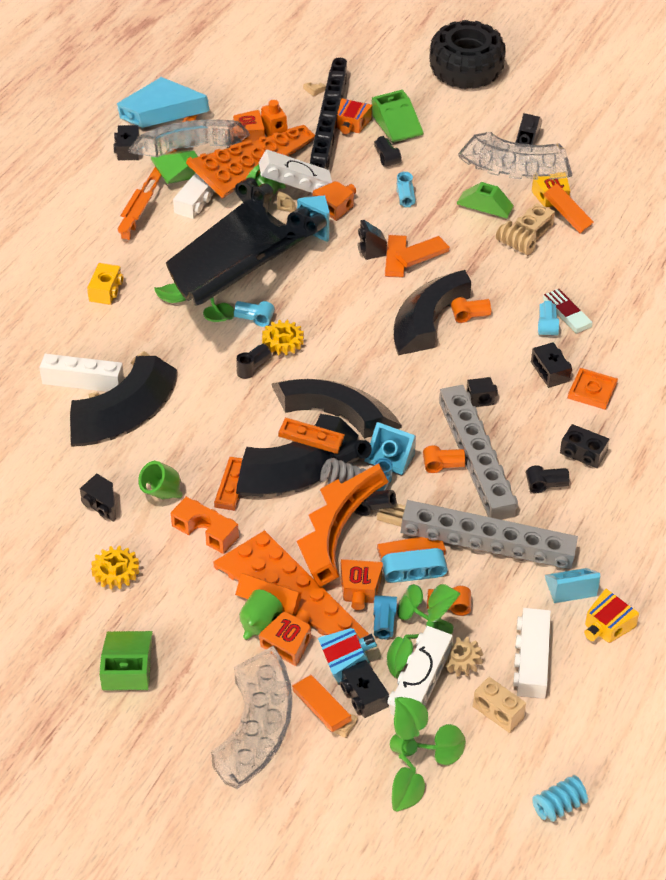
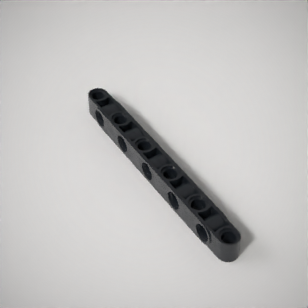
M341 57L333 59L331 69L329 70L310 158V164L327 170L329 169L337 130V113L341 99L344 97L347 80V60Z

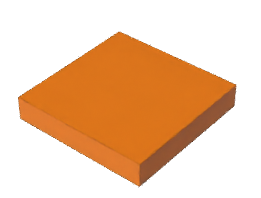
M580 368L567 398L606 410L618 379Z

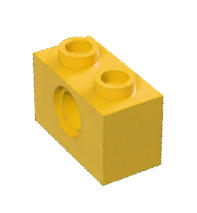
M98 263L87 287L89 302L111 305L113 299L118 295L119 285H122L124 280L120 266Z

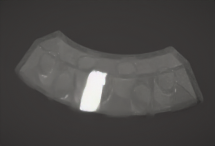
M217 119L185 121L165 125L140 135L128 151L129 153L158 158L161 155L174 151V148L196 147L210 142V146L230 147V145L237 144L250 136V133L239 121Z
M492 132L474 134L458 153V157L468 165L472 163L475 165V169L487 170V173L497 176L503 173L508 174L509 178L522 179V176L533 180H538L539 176H549V179L572 177L566 150L559 143L547 145L520 144L501 139Z
M274 646L234 667L235 684L239 688L245 703L240 720L241 723L236 732H233L225 742L211 751L212 767L226 785L235 789L240 788L253 779L272 760L279 750L290 724L292 714L291 681L287 674V668Z

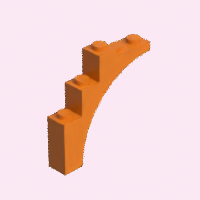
M379 463L342 484L337 479L320 489L327 505L308 515L315 531L297 540L306 564L319 587L339 577L336 568L335 552L343 526L351 514L372 493L389 483Z

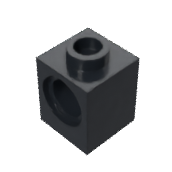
M491 377L467 380L466 392L470 393L472 406L494 405L495 397L498 396L496 384L493 385Z

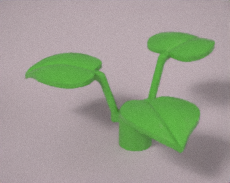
M175 283L154 287L158 297L166 302L178 303L186 300ZM214 297L210 299L212 306L205 308L203 311L205 319L212 322H222L234 318V308L227 303L216 305Z
M411 584L399 602L398 616L405 621L409 620L415 612L428 620L426 627L430 626L452 635L453 624L441 619V617L461 593L448 585H438L429 598L428 605L430 608L428 609V615H426L417 608L423 600L422 589L415 584ZM406 634L404 638L397 637L390 645L387 653V666L395 678L398 679L401 670L407 663L408 657L412 654L413 643L411 639H417L419 634Z
M409 697L394 698V729L396 734L390 740V748L393 752L399 753V759H402L409 766V768H401L394 778L392 787V808L394 811H401L417 804L425 790L423 776L415 773V766L406 756L413 755L418 747L436 750V762L442 765H450L461 757L466 744L462 731L452 724H446L439 728L435 735L436 745L416 742L414 737L419 736V730L424 729L428 723V711L421 702Z

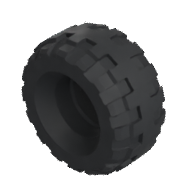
M469 20L454 21L449 23V25L441 27L433 36L429 54L430 67L434 75L449 86L459 87L460 89L480 88V86L491 84V81H495L501 74L505 63L506 46L501 34L488 24Z

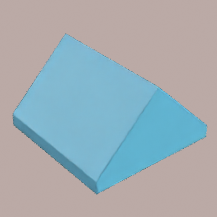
M325 195L299 198L297 200V209L305 207L309 210L311 216L320 213L326 218V226L313 236L328 242L329 209Z
M377 422L370 442L372 451L370 456L365 458L364 461L374 465L377 459L387 458L393 464L392 472L403 475L415 456L416 435Z
M589 568L546 574L545 580L553 602L560 603L596 597L600 573Z

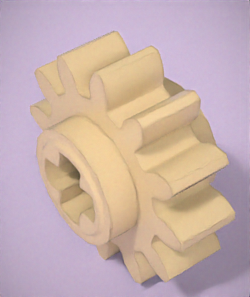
M457 637V643L453 644L444 666H446L449 673L455 671L457 677L460 676L461 672L469 676L470 669L477 672L476 664H483L481 658L483 652L476 640L471 643L469 637H466L464 642H461V639Z

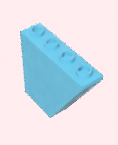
M163 77L158 78L117 103L120 118L139 125L141 128L205 113L210 110L207 95Z

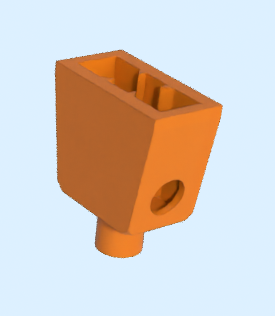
M270 100L269 105L261 108V118L267 137L272 136L273 133H282L288 130L287 117L279 106V102L277 100Z
M334 181L315 189L313 197L325 195L329 217L337 221L353 207L356 188L353 184L345 187L338 181Z

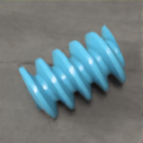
M576 775L558 782L556 786L553 785L548 790L542 791L540 795L537 794L532 798L533 806L538 816L543 820H546V817H548L552 822L556 820V814L562 817L564 816V810L570 813L572 805L575 808H579L580 801L584 804L588 803L586 789Z

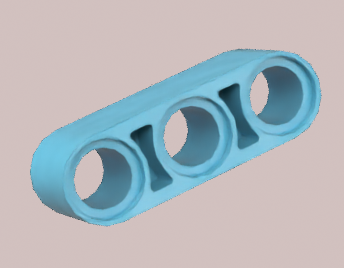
M438 548L390 553L381 559L385 580L390 583L438 578L444 576L448 571L444 553Z

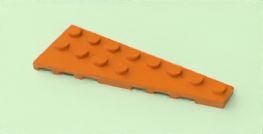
M303 124L290 128L286 132L273 133L269 137L262 136L255 141L248 140L230 145L227 149H216L210 154L203 153L196 158L189 157L186 164L220 197L224 198L234 192L236 184L246 179L251 170L259 164L266 149L290 156L312 142L315 134Z
M265 530L213 561L214 568L227 573L228 577L232 580L236 579L239 581L241 573L302 592L297 613L293 615L296 616L301 609L307 611L311 615L308 624L316 628L317 632L323 636L350 628L355 629L359 638L369 635L322 587H319L317 582Z

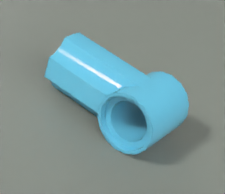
M405 171L397 175L396 189L399 203L404 207H411V205L415 204L413 176Z
M237 301L234 317L253 320L258 326L265 327L269 325L275 308L267 301L260 302L259 305Z
M544 301V303L539 305L538 335L558 336L559 318H557L556 305L552 301Z

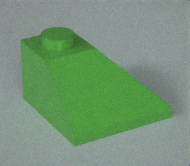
M178 151L151 156V160L166 183L169 184L190 180L195 172L186 164V161L189 157L196 158L198 155L195 151Z

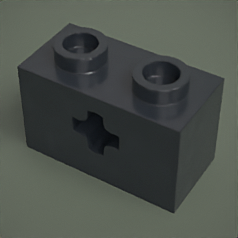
M118 125L117 132H114L115 143L113 144L114 154H117L118 161L139 160V125Z
M554 342L532 348L531 364L548 388L570 382L572 365L570 362H567L561 349H558Z
M367 660L342 670L341 689L344 694L350 696L354 709L357 712L360 711L364 718L389 707V693Z

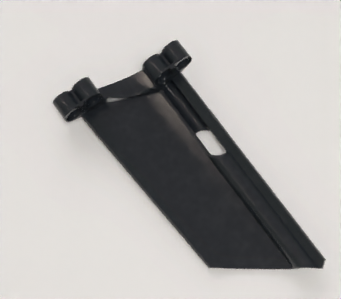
M248 177L235 186V192L243 203L166 262V266L176 287L187 301L193 299L195 306L201 305L269 260H273L307 236L314 235L326 226V218L320 213L311 216L307 208L300 207L288 215L286 224L279 221L268 212L270 198L273 196L272 187L267 183L258 186L254 178ZM261 254H264V255H265V256H264L263 258H261L260 260H258V259L256 258V257L260 256Z

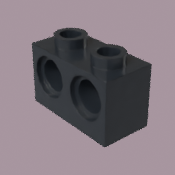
M571 424L562 438L560 454L598 469L607 454L610 439Z

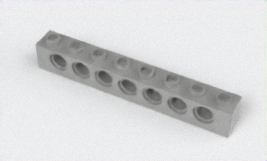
M464 385L440 389L439 404L458 448L463 449L465 452L466 467L487 516L500 520L515 517V510L518 508L517 498L511 493V485L509 480H506L504 477L503 466L498 464L497 453L491 448L489 435H485L483 422L478 419L476 407L472 406L470 393L466 392Z
M407 500L400 533L410 536L440 540L452 545H460L475 550H483L566 569L572 568L578 536L411 500Z

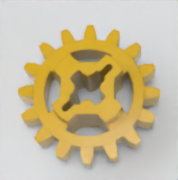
M278 320L277 324L271 322V327L265 326V330L262 331V343L270 348L271 353L276 351L277 355H280L281 352L288 355L290 351L294 354L295 349L300 350L301 345L304 344V331H301V326L296 327V322L289 324V320H286L285 323Z
M109 546V551L106 552L102 549V555L96 554L95 561L91 562L92 576L95 577V582H101V587H105L108 584L111 590L115 585L119 589H122V584L129 586V580L135 581L136 574H139V559L136 558L135 552L130 553L129 548L123 551L121 546H118L115 550L112 546Z

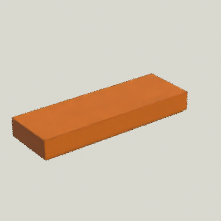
M557 183L543 194L580 234L594 223Z
M388 235L385 276L404 277V265L395 257L396 251L406 248L407 236Z
M440 236L396 251L395 257L407 268L447 253L450 247Z
M286 417L278 432V437L336 454L340 450L345 435Z
M229 457L214 501L215 508L235 511L240 494H236V488L243 458Z
M424 537L377 544L380 560L390 553L433 548L441 549L444 555L446 554L443 541L430 540Z
M241 573L235 595L248 599L254 590H265L278 598L283 605V611L290 614L297 613L302 592Z
M312 675L292 685L293 692L331 732L352 721L351 715Z

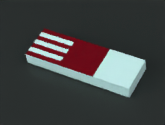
M560 289L544 294L543 300L552 301L556 305L558 316L576 334L592 327L593 322Z

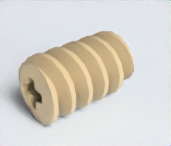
M510 220L502 224L496 232V240H501L502 243H507L510 247L513 246L514 249L525 253L527 256L535 248L536 234L532 233L530 235V230L528 229L524 232V227L518 228V224L512 225Z

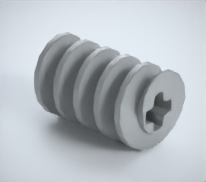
M330 458L326 460L322 467L320 481L325 482L328 478V484L339 479L342 484L366 469H360L358 466H352L350 463L345 464L344 461Z

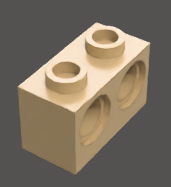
M536 203L523 216L519 217L515 223L518 224V228L524 227V232L528 229L530 230V235L535 233L537 241L553 226L555 211Z
M488 677L474 691L473 708L510 733L524 719L526 702L491 677Z

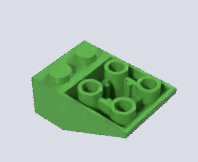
M403 89L372 97V116L392 143L424 135L411 100Z
M107 631L101 653L99 672L102 690H149L152 631Z

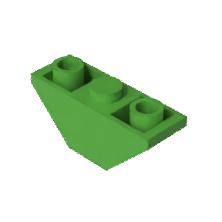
M480 182L463 191L457 201V205L507 219L514 208V205L498 186Z

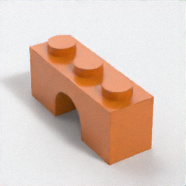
M187 496L170 512L172 527L187 535H190L197 528H206V545L222 554L239 538L238 523Z

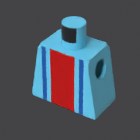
M354 628L318 638L332 675L338 683L342 681V670L364 660L370 663L365 651L377 646L372 633L359 638Z

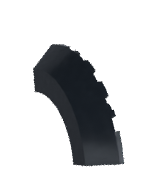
M466 270L446 274L425 283L403 302L394 323L393 338L398 356L435 348L436 330L434 322L442 313V309L447 305L450 307L451 302L456 298L470 299L471 280Z
M136 356L131 372L116 387L95 397L71 400V447L98 444L99 440L110 438V440L116 439L115 437L124 432L128 434L139 428L140 423L146 419L150 420L159 412L162 404L168 401V396L171 390L174 389L177 369L157 356Z
M293 379L272 383V388L285 413L311 410V408L324 409L326 413L338 417L342 415L347 418L349 423L361 433L364 439L373 436L377 422L396 429L402 428L401 423L389 408L370 394L355 387L322 379Z
M320 413L314 425L345 434L341 447L345 446L349 440H358L359 437L341 417ZM295 441L272 448L246 446L241 462L236 494L263 497V494L276 493V496H279L288 491L294 490L299 492L308 489L309 485L320 481L322 467L326 460L330 458V453L332 452Z

